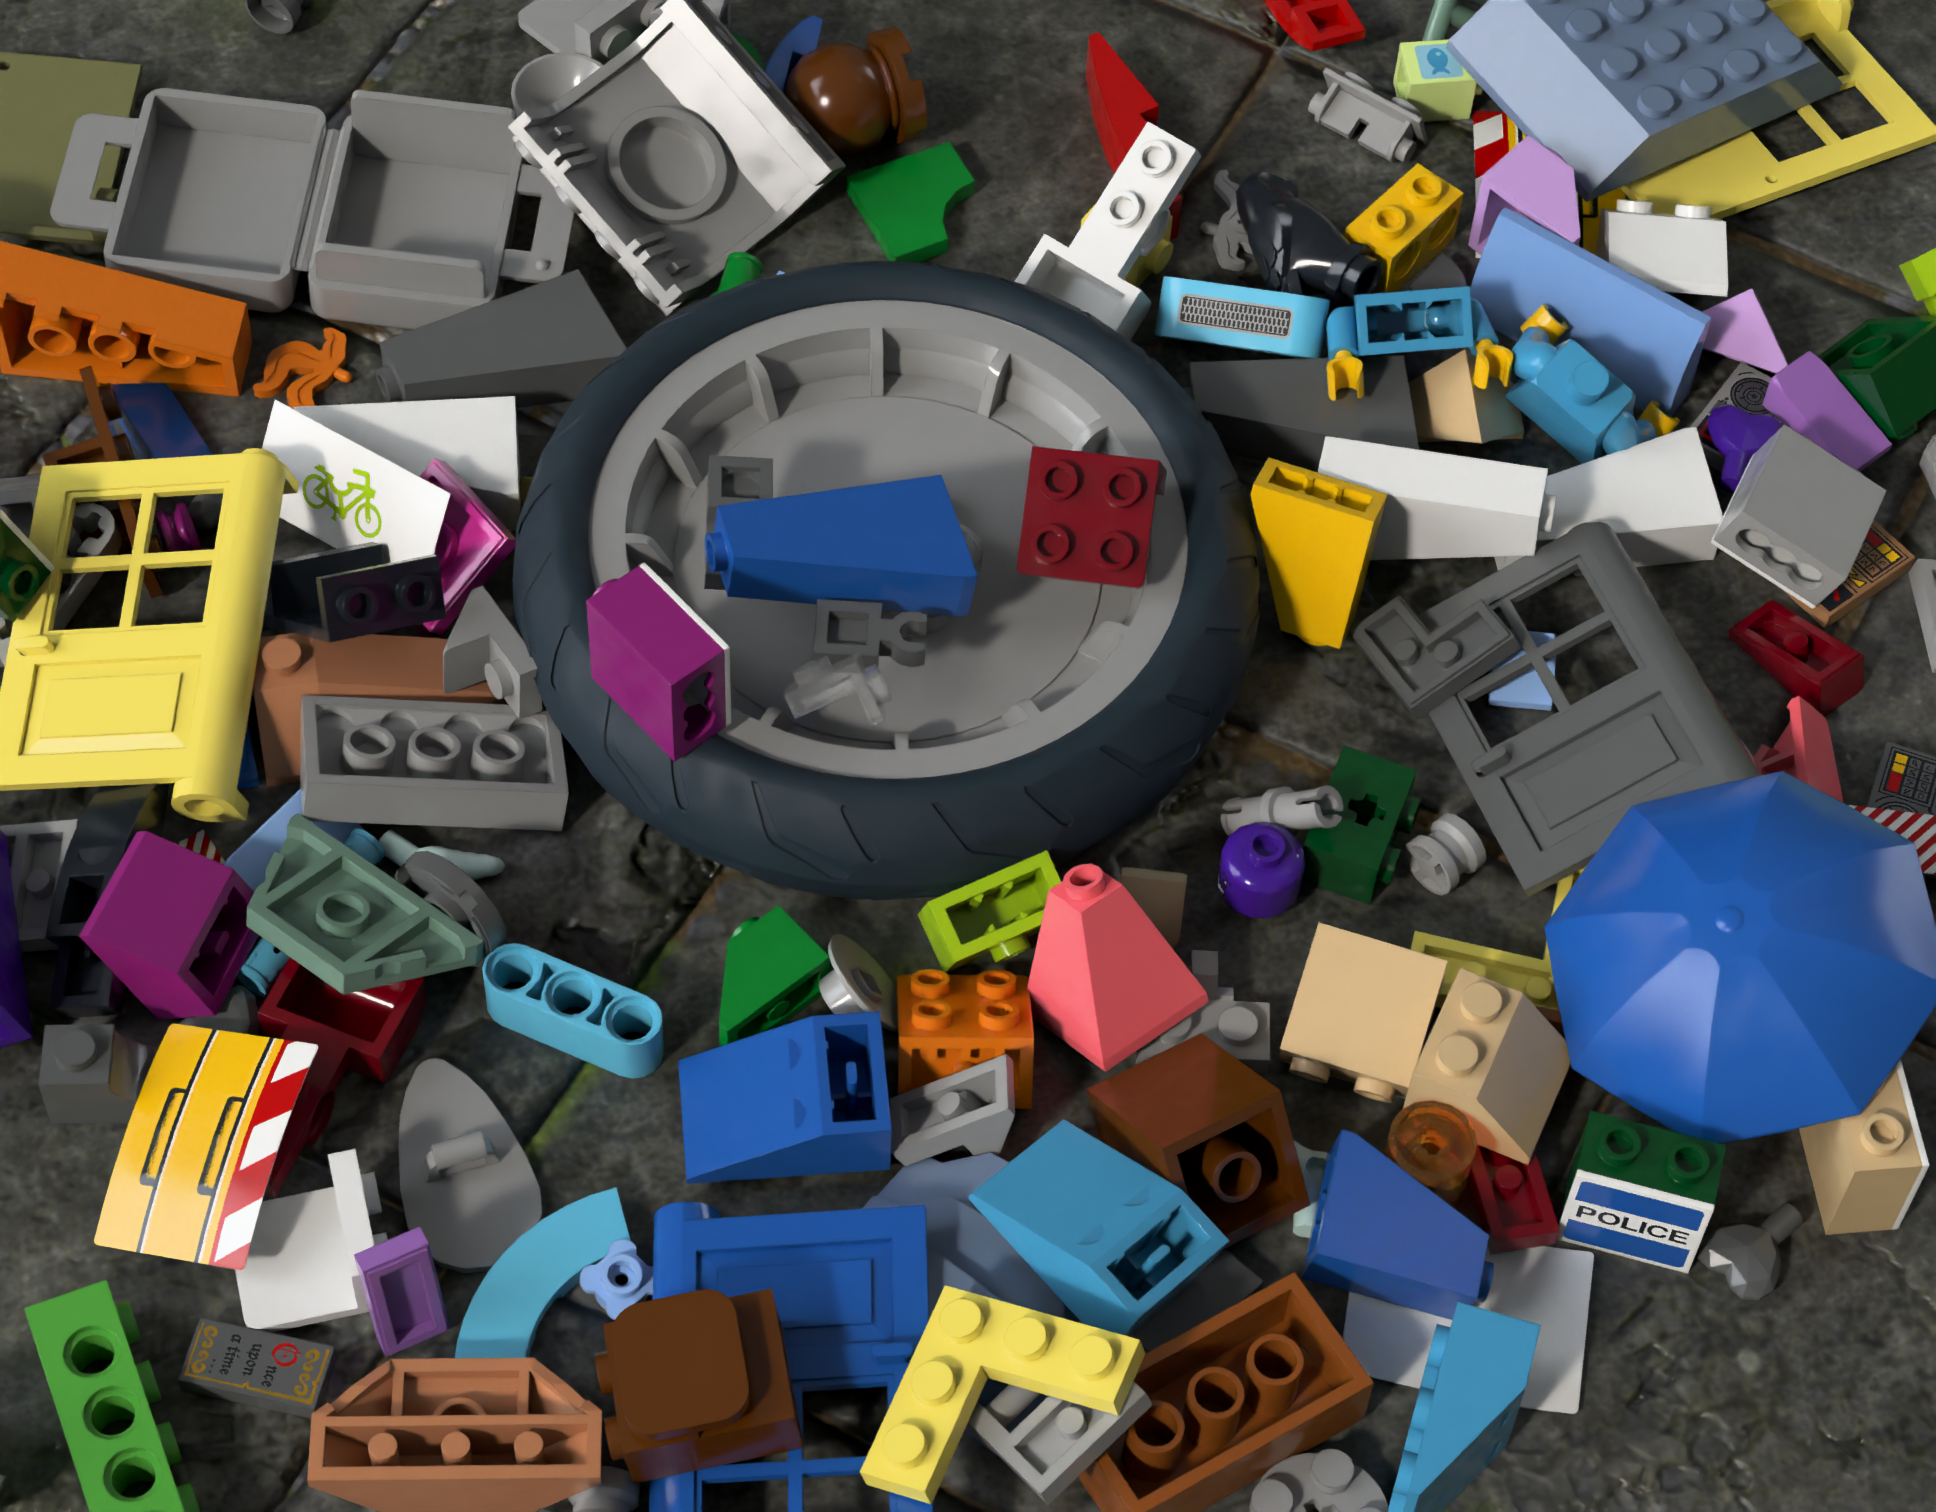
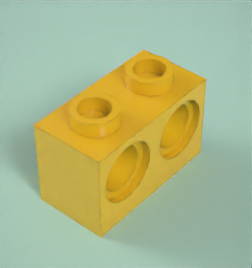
M1419 163L1411 168L1346 227L1345 237L1351 244H1367L1374 251V258L1382 263V276L1373 294L1399 291L1455 238L1464 193Z

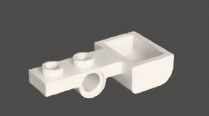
M1147 122L1069 248L1044 234L1014 282L1047 292L1080 308L1081 311L1090 313L1128 340H1131L1151 307V300L1142 290L1124 279L1138 256L1149 254L1163 237L1170 220L1169 207L1201 158L1198 150Z

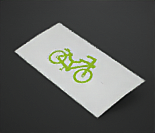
M277 400L274 401L262 449L274 453L278 460L288 467L299 482L297 493L283 494L280 518L336 549L369 542L382 544L385 564L434 555L451 495L449 492Z

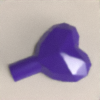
M1728 404L1712 410L1707 420L1709 435L1714 446L1725 456L1718 482L1722 490L1729 493L1735 492L1752 455L1783 426L1777 418L1764 414L1750 415L1741 408Z

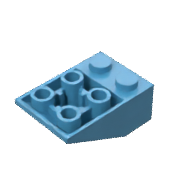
M1064 1119L973 1191L968 1197L975 1207L1083 1324L1125 1336H1130L1197 1279L1229 1242L1228 1238L1182 1189Z
M1457 1302L1451 1327L1440 1324L1436 1325L1388 1512H1443L1507 1447L1527 1385L1541 1325Z

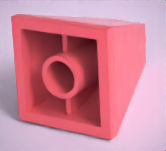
M1092 863L1075 866L1064 875L1062 882L1048 890L1026 990L1030 993L1032 1018L1103 1071H1108L1209 1003L1207 992L1124 885L1103 872L1100 867Z

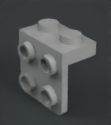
M534 0L519 12L518 20L522 30L553 53H578L589 56L604 65L632 44L650 26L649 16L651 12L661 7L667 0Z

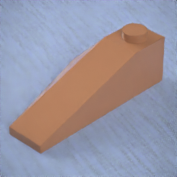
M294 633L260 638L253 692L267 786L300 782V710L302 695L504 705L508 703L504 698L497 699L493 695L486 680L446 694L444 692L443 651L448 639L369 634L329 643Z

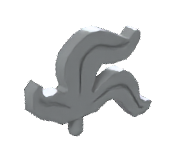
M1220 170L1215 177L1213 189L1227 204L1229 210L1222 214L1218 225L1203 222L1200 230L1205 234L1214 236L1212 247L1221 268L1239 272L1244 270L1245 261L1237 257L1238 250L1241 249L1247 253H1253L1237 210L1236 191L1239 184L1231 182L1228 178L1229 172L1227 170Z

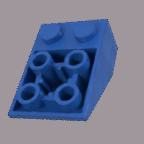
M880 1011L810 1016L678 1060L686 1184L890 1170L892 1128Z

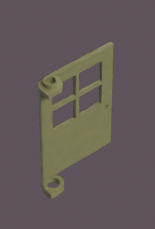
M0 51V237L95 246L105 245L107 232L62 227L54 222L50 209L76 120L90 113L132 118L143 73L141 64ZM105 145L91 199L110 202L117 201L120 189H115L125 148Z

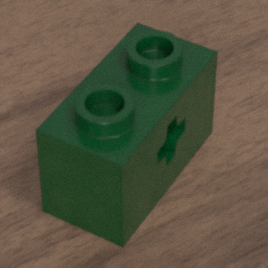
M1344 745L1328 786L1334 787L1339 792L1343 802V811L1323 813V816L1337 814L1342 818L1335 827H1320L1309 830L1303 845L1305 870L1302 882L1370 905L1379 881L1390 885L1395 875L1402 853V848L1394 846L1398 832L1410 834L1417 818L1422 798L1411 795L1417 770Z

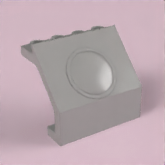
M667 0L660 7L663 14L626 49L552 104L524 111L508 126L514 134L511 139L516 144L520 154L540 171L554 187L560 200L581 218L594 233L601 247L612 257L616 258L634 279L636 286L642 294L655 303L666 317L725 271V263L729 254L734 252H750L783 226L846 167L838 155L702 0Z

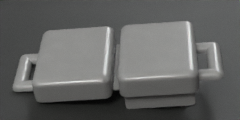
M159 88L148 93L144 98L139 119L96 113L85 114L79 117L74 124L50 209L52 219L62 227L108 233L103 251L106 268L247 303L248 310L269 313L281 312L292 304L300 271H309L310 304L318 316L329 320L413 330L501 298L505 280L539 284L561 276L564 270L574 212L560 200L554 187L540 171L532 165H526V159L520 154L516 144L512 141L511 138L514 134L508 126L516 120V113L513 109L366 90H355L352 93L351 115L345 119L340 131L327 129L325 114L315 106L170 88ZM105 145L131 148L116 202L91 199ZM522 195L541 197L531 251L511 249Z

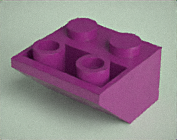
M140 831L134 836L79 937L157 1019L216 1016L258 937L257 933L246 926L247 906L254 891L234 869L153 833Z

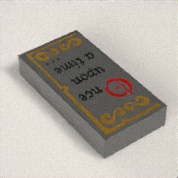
M200 1317L178 1382L182 1391L311 1419L312 1413L322 1405L337 1360L335 1346Z

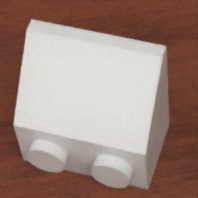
M1617 199L1616 210L1601 209L1596 256L1663 292L1727 297L1726 221L1710 218L1711 207L1676 204L1675 215L1652 213L1653 202Z

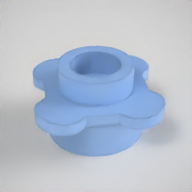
M625 1239L616 1240L610 1244L609 1254L599 1263L587 1265L582 1269L580 1273V1286L584 1292L594 1294L597 1302L606 1310L607 1315L615 1320L627 1307L645 1302L648 1295H653V1266H647L636 1255V1246L633 1242ZM618 1275H625L628 1278V1282L625 1285H618L615 1282V1278Z

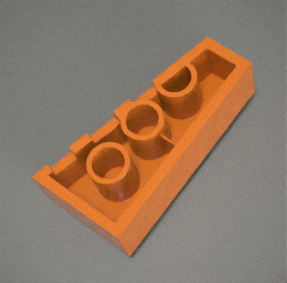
M0 241V369L2 374L82 381L79 369L92 366L98 382L102 384L110 382L112 385L167 383L170 390L240 396L253 344L247 303Z

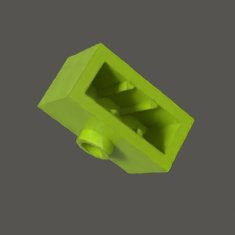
M1047 850L928 901L917 915L943 972L948 973L989 954H992L995 963H1000L1031 948L1028 937L1040 931L1048 890L1061 882Z

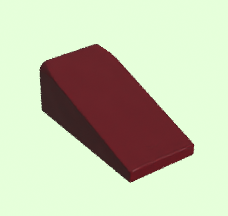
M1770 600L1728 630L1729 637L1794 697L1800 696L1824 717L1854 697L1863 688L1864 655L1774 600Z

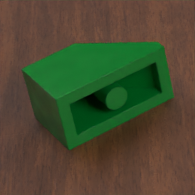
M779 905L761 918L755 916L744 921L734 931L730 940L727 941L719 1016V1047L780 1027L822 996L819 989V981L830 972L829 955Z

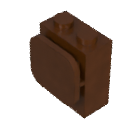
M772 1288L733 1297H727L716 1290L703 1289L633 1304L624 1309L614 1322L603 1324L607 1351L595 1353L596 1370L603 1396L613 1394L616 1408L615 1416L604 1419L607 1442L613 1461L625 1459L634 1484L804 1448L782 1321Z

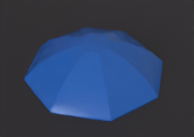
M1784 771L1710 786L1631 806L1588 863L1544 927L1571 1068L1672 1131L1719 1144L1782 1133L1861 1115L1936 1008V925L1915 843Z

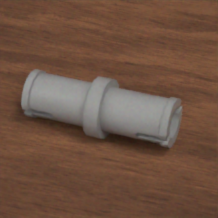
M1328 785L1301 791H1294L1285 786L1268 789L1263 796L1228 799L1222 809L1226 811L1241 810V812L1221 814V823L1228 836L1239 827L1254 822L1276 824L1286 828L1295 836L1300 830L1332 828L1337 826L1341 821V816L1337 814L1323 816V813L1343 811V802L1339 792L1334 787Z

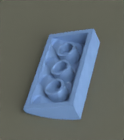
M1506 207L1499 213L1470 288L1471 298L1478 300L1482 304L1493 329L1515 341H1518L1522 335L1520 326L1542 304H1547L1550 314L1559 323L1564 321L1569 328L1552 345L1555 347L1568 339L1576 341L1636 395L1634 406L1643 411L1651 401H1656L1660 404L1658 409L1671 417L1690 394L1712 317Z

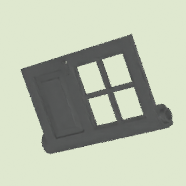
M1592 522L1579 524L1563 536L1535 550V556H1524L1417 615L1427 630L1432 633L1483 598L1496 614L1501 611L1503 612L1526 653L1464 687L1428 713L1528 897L1587 866L1631 806L1710 786L1761 776L1760 771L1616 533L1606 523ZM1569 574L1583 575L1604 612L1537 648L1513 605ZM1613 625L1638 669L1570 705L1545 661ZM1534 668L1559 712L1491 748L1467 704Z

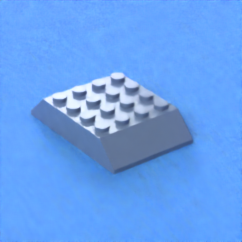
M1488 0L1448 40L1446 46L1451 55L1526 137L1530 135L1544 147L1555 150L1563 157L1567 164L1574 168L1576 191L1586 202L1839 91L1842 82L1763 0Z

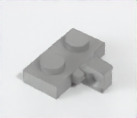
M1192 950L1189 970L1207 992L1209 1003L1135 1052V1065L1202 1033L1254 1072L1268 1073L1270 1064V1003L1233 1001V987H1218V951Z

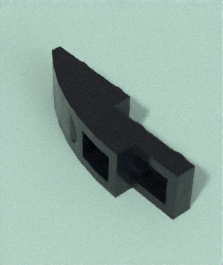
M170 783L101 786L91 799L77 825L59 873L45 938L59 947L49 1010L63 1019L122 1015L126 985L79 937V934L136 833L148 831L162 837Z

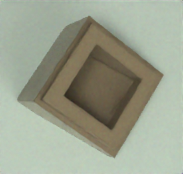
M1122 867L1120 883L1124 885L1172 948H1176L1180 939L1187 875L1177 872Z

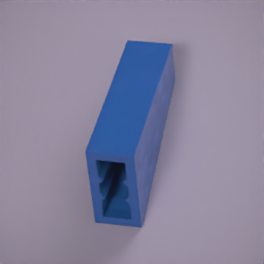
M942 475L717 506L714 532L708 533L705 536V553L711 572H720L728 597L817 604V599L882 603V610L916 611L924 614L957 617L969 615L978 578Z

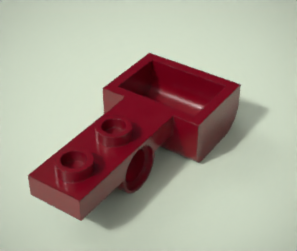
M291 957L288 959L258 1011L263 1037L318 1045V1051L307 1072L291 1112L264 1193L265 1196L275 1199L304 1145H314L324 1133L333 1112L335 1089L346 1069L382 1083L389 1081L421 1021L427 996L424 977L343 995Z

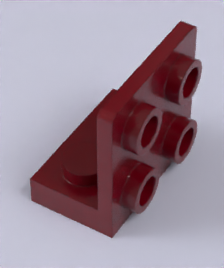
M1032 446L1016 566L1017 571L1024 576L1136 589L1142 588L1145 585L1156 495L1164 496L1167 476L1166 468L1160 460Z

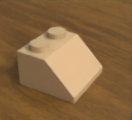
M1460 968L1413 1070L1402 1114L1528 1165L1571 1066L1566 1041L1523 992Z

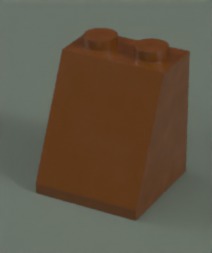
M1200 1033L1086 1089L1101 1142L1182 1189L1228 1238L1229 1242L1223 1249L1310 1206L1281 1090L1204 1034Z

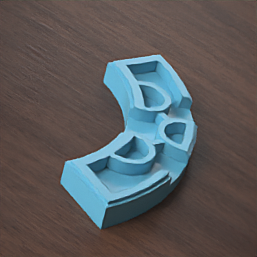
M617 1188L589 1195L545 1217L522 1234L500 1256L484 1277L471 1300L462 1322L456 1344L455 1358H529L531 1347L536 1337L535 1331L556 1298H562L569 1290L580 1283L582 1269L587 1265H596L608 1255L609 1246L612 1242L620 1239L631 1241Z

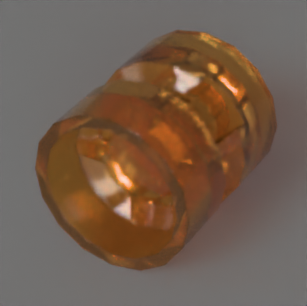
M1433 1100L1415 1102L1402 1109L1393 1119L1384 1155L1456 1209L1461 1203L1476 1152L1477 1139L1475 1130L1467 1117L1449 1104Z

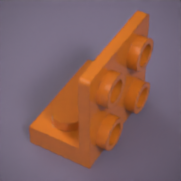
M924 969L912 975L897 976V1096L1007 1054L1013 1060L1015 1109H1032L1034 1031L1030 993L1026 991L1029 981L1028 977L1014 975L1009 971L998 969L987 970L979 975H948L941 970Z

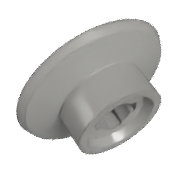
M841 934L833 935L828 945V954L834 969L819 981L821 995L833 1014L880 1011L881 1026L890 1031L898 1032L897 988L878 962L858 943Z

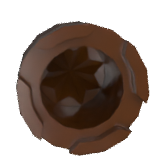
M895 26L868 34L866 50L850 42L825 44L803 55L786 78L784 95L838 157H853L877 145L886 132H888L894 142L902 144L920 139L919 131L927 129V106L922 80L910 81L902 55L912 53V50L903 33Z

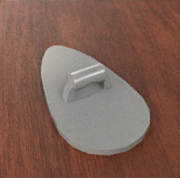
M434 1058L423 1061L416 1068L406 1089L399 1123L400 1191L407 1228L410 1231L421 1227L430 1245L433 1261L438 1266L462 1273L489 1271L500 1256L522 1234L542 1220L540 1187L525 1152L504 1117L487 1094L464 1072L445 1060Z

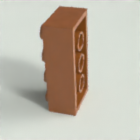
M1293 1272L1146 1353L1134 1382L1147 1394L1153 1405L1083 1471L1078 1478L1101 1512H1201L1259 1479L1280 1461L1291 1456L1303 1454L1363 1420L1374 1382L1297 1274Z

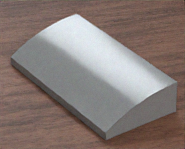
M302 695L300 710L302 816L309 821L562 831L569 795L561 731L555 725L545 706H542L541 712L519 720L511 707L504 704Z

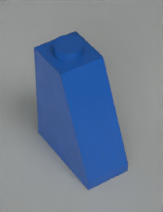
M1341 1130L1326 1156L1301 1278L1453 1320L1457 1302L1471 1306L1475 1301L1484 1303L1491 1287L1494 1263L1485 1260L1489 1235L1359 1135L1351 1131Z

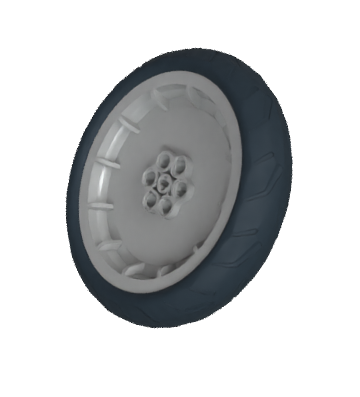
M862 261L808 267L749 281L705 298L644 333L585 386L565 412L552 437L542 451L516 527L512 579L513 606L519 635L525 642L529 656L533 657L538 668L534 680L544 705L557 728L579 755L591 775L611 796L630 812L678 845L688 848L697 855L763 882L809 893L877 901L940 897L1046 850L1056 868L1068 863L1140 820L1171 792L1198 761L1237 698L1255 641L1261 605L1257 541L1244 488L1237 478V474L1220 437L1210 420L1165 368L1154 358L1147 356L1145 350L1090 313L1081 311L1080 308L1047 292L1007 279H999L990 274L923 262ZM1032 446L1160 460L1167 470L1164 496L1156 495L1145 585L1142 588L1136 589L1024 576L1017 571L1016 566ZM709 455L773 458V498L942 475L978 574L969 615L954 617L926 614L928 615L926 637L908 636L904 638L909 642L926 643L924 665L907 667L898 664L889 656H879L878 671L813 668V643L817 604L728 597L726 590L704 589ZM644 562L730 647L731 724L675 762L596 683L591 675L586 600L592 597L594 592L606 581L619 579ZM882 610V618L893 619L903 612Z

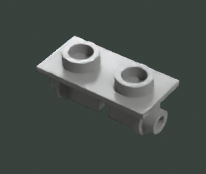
M1328 68L1324 69L1323 75L1328 91L1326 94L1317 92L1308 107V112L1315 115V122L1349 140L1361 122L1364 123L1367 127L1358 139L1359 145L1392 163H1395L1397 160L1407 163L1416 148V142L1412 141V138L1423 144L1427 143L1428 137L1423 119L1421 118L1422 114L1415 106L1398 97H1393L1391 101H1388L1373 93V87L1354 73L1345 72L1341 76Z

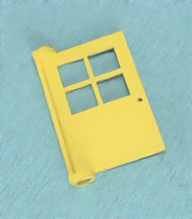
M1769 0L1765 3L1802 42L1813 39L1845 74L1837 77L1842 82L1839 91L1855 86L1888 124L1841 140L1813 107L1808 104L1796 111L1826 146L1778 162L1755 134L1749 130L1620 188L1630 200L1653 202L1652 213L1675 215L1676 204H1689L1711 207L1710 218L1722 219L1936 142V125L1848 30L1854 0Z
M250 448L242 453L42 466L29 540L55 568L15 622H13L0 690V791L175 783L171 806L180 815L204 822L247 821L249 802L237 790L282 497L283 494L297 493L299 484L288 467L278 460L274 453L265 449ZM223 493L214 549L148 553L157 497ZM141 499L132 554L66 558L77 502ZM212 565L203 622L136 626L145 569ZM129 570L119 627L53 631L63 574Z

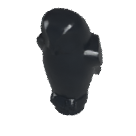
M1256 172L1247 176L1241 182L1236 191L1238 214L1248 237L1255 261L1269 291L1313 297L1312 294H1326L1331 300L1339 304H1345L1349 299L1354 301V295L1373 294L1380 282L1383 267L1382 263L1374 258V251L1367 244H1351L1319 210L1298 198V189L1290 181L1267 172Z

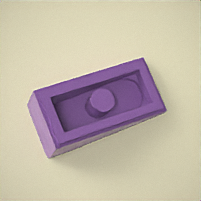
M1811 351L1806 352L1771 378L1762 405L1782 423L1800 435L1809 438L1814 444L1851 468L1862 471L1891 449L1892 443L1829 367Z

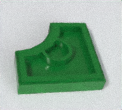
M949 141L847 176L845 191L889 261L918 263L948 252V237L944 228V220L957 203L974 194L975 180Z

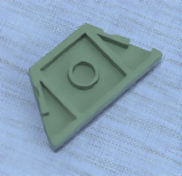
M299 813L291 817L287 825V838L280 852L273 853L266 867L265 881L257 886L247 906L246 926L343 995L476 965L483 958L484 940Z

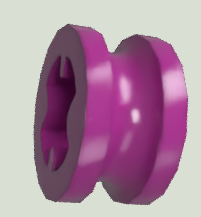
M185 503L176 504L175 511L171 514H165L161 509L155 511L154 521L165 552L201 550L193 521Z

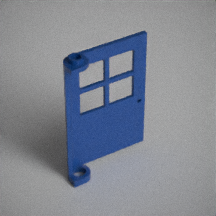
M699 1202L668 1204L654 1213L652 1300L703 1289L716 1290L727 1297H733L772 1288L782 1321L803 1439V1392L887 1387L889 1409L909 1365L907 1358L913 1356L929 1321L926 1205L722 1218L719 1210L708 1204ZM803 1448L788 1451V1461L720 1465L649 1480V1512H703V1484L788 1479V1512H804V1478L861 1475L860 1470L867 1456L804 1460ZM889 1492L890 1512H934V1500L932 1504H928Z

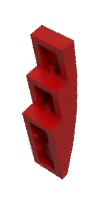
M1096 32L1089 35L1086 81L1092 117L1107 162L1115 174L1146 123L1150 122L1157 126L1159 105L1103 36ZM1177 194L1169 207L1170 215L1173 216L1170 240L1178 237L1182 197Z

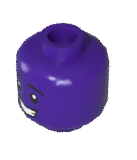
M1254 822L1239 827L1227 838L1221 851L1218 869V888L1225 903L1237 913L1250 918L1268 919L1283 914L1295 903L1301 890L1305 870L1304 850L1298 839L1291 832L1276 824Z

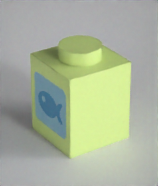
M1449 39L1402 42L1399 45L1393 79L1396 96L1415 106L1421 112L1423 122L1470 119L1474 95H1481L1483 90L1446 49Z

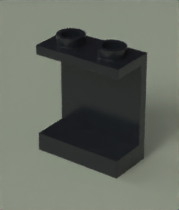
M369 542L272 561L264 612L265 624L267 627L331 643L445 619L446 612L438 555L432 554L385 564L382 544Z

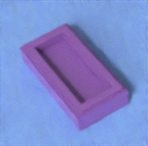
M421 1227L354 1254L376 1338L385 1356L397 1353L450 1329L430 1245Z

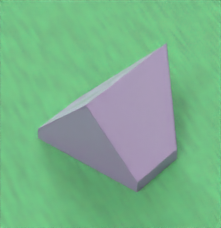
M1752 288L1702 311L1704 314L1712 317L1703 349L1773 374L1778 373L1789 365L1760 300Z

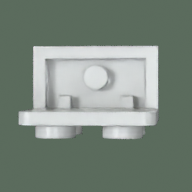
M355 1149L328 1154L334 1187L262 1201L246 1266L243 1270L235 1269L246 1327L272 1333L369 1312L354 1254L388 1239L386 1232L372 1235L369 1215L382 1213L374 1172L360 1174Z

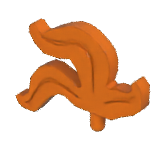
M332 327L323 329L324 338L327 341L323 344L322 350H318L307 342L298 340L282 344L273 349L265 363L264 381L253 385L255 397L270 398L279 395L288 384L290 377L300 374L304 376L292 382L287 388L288 405L292 409L301 406H315L313 401L314 395L328 388L334 379L344 383L351 382L352 374L343 369L346 365L348 348L345 333Z

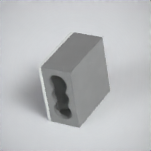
M1784 424L1752 455L1710 543L1813 609L1847 579L1887 490L1865 477L1860 471L1851 468L1820 448L1809 438L1800 435Z

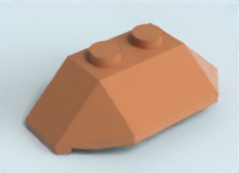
M535 1358L390 1359L353 1384L331 1404L327 1402L312 1413L307 1476L308 1486L379 1512H536L539 1508L543 1509L601 1484L602 1410L591 1401L583 1399L571 1386Z

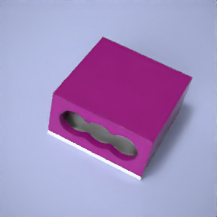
M645 562L619 579L606 581L594 592L592 597L586 600L592 678L674 762L731 724L730 647Z

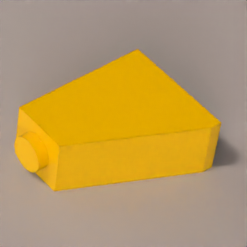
M1268 457L1253 483L1251 500L1280 630L1296 635L1310 645H1328L1340 649L1349 632L1348 630H1350L1354 622L1388 494Z

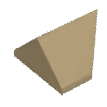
M1466 349L1408 382L1418 442L1463 441L1482 444L1499 439H1523L1524 427L1521 410L1505 397L1515 384L1510 381L1509 386L1504 387L1500 379L1488 377L1487 388H1478L1473 382L1476 356Z

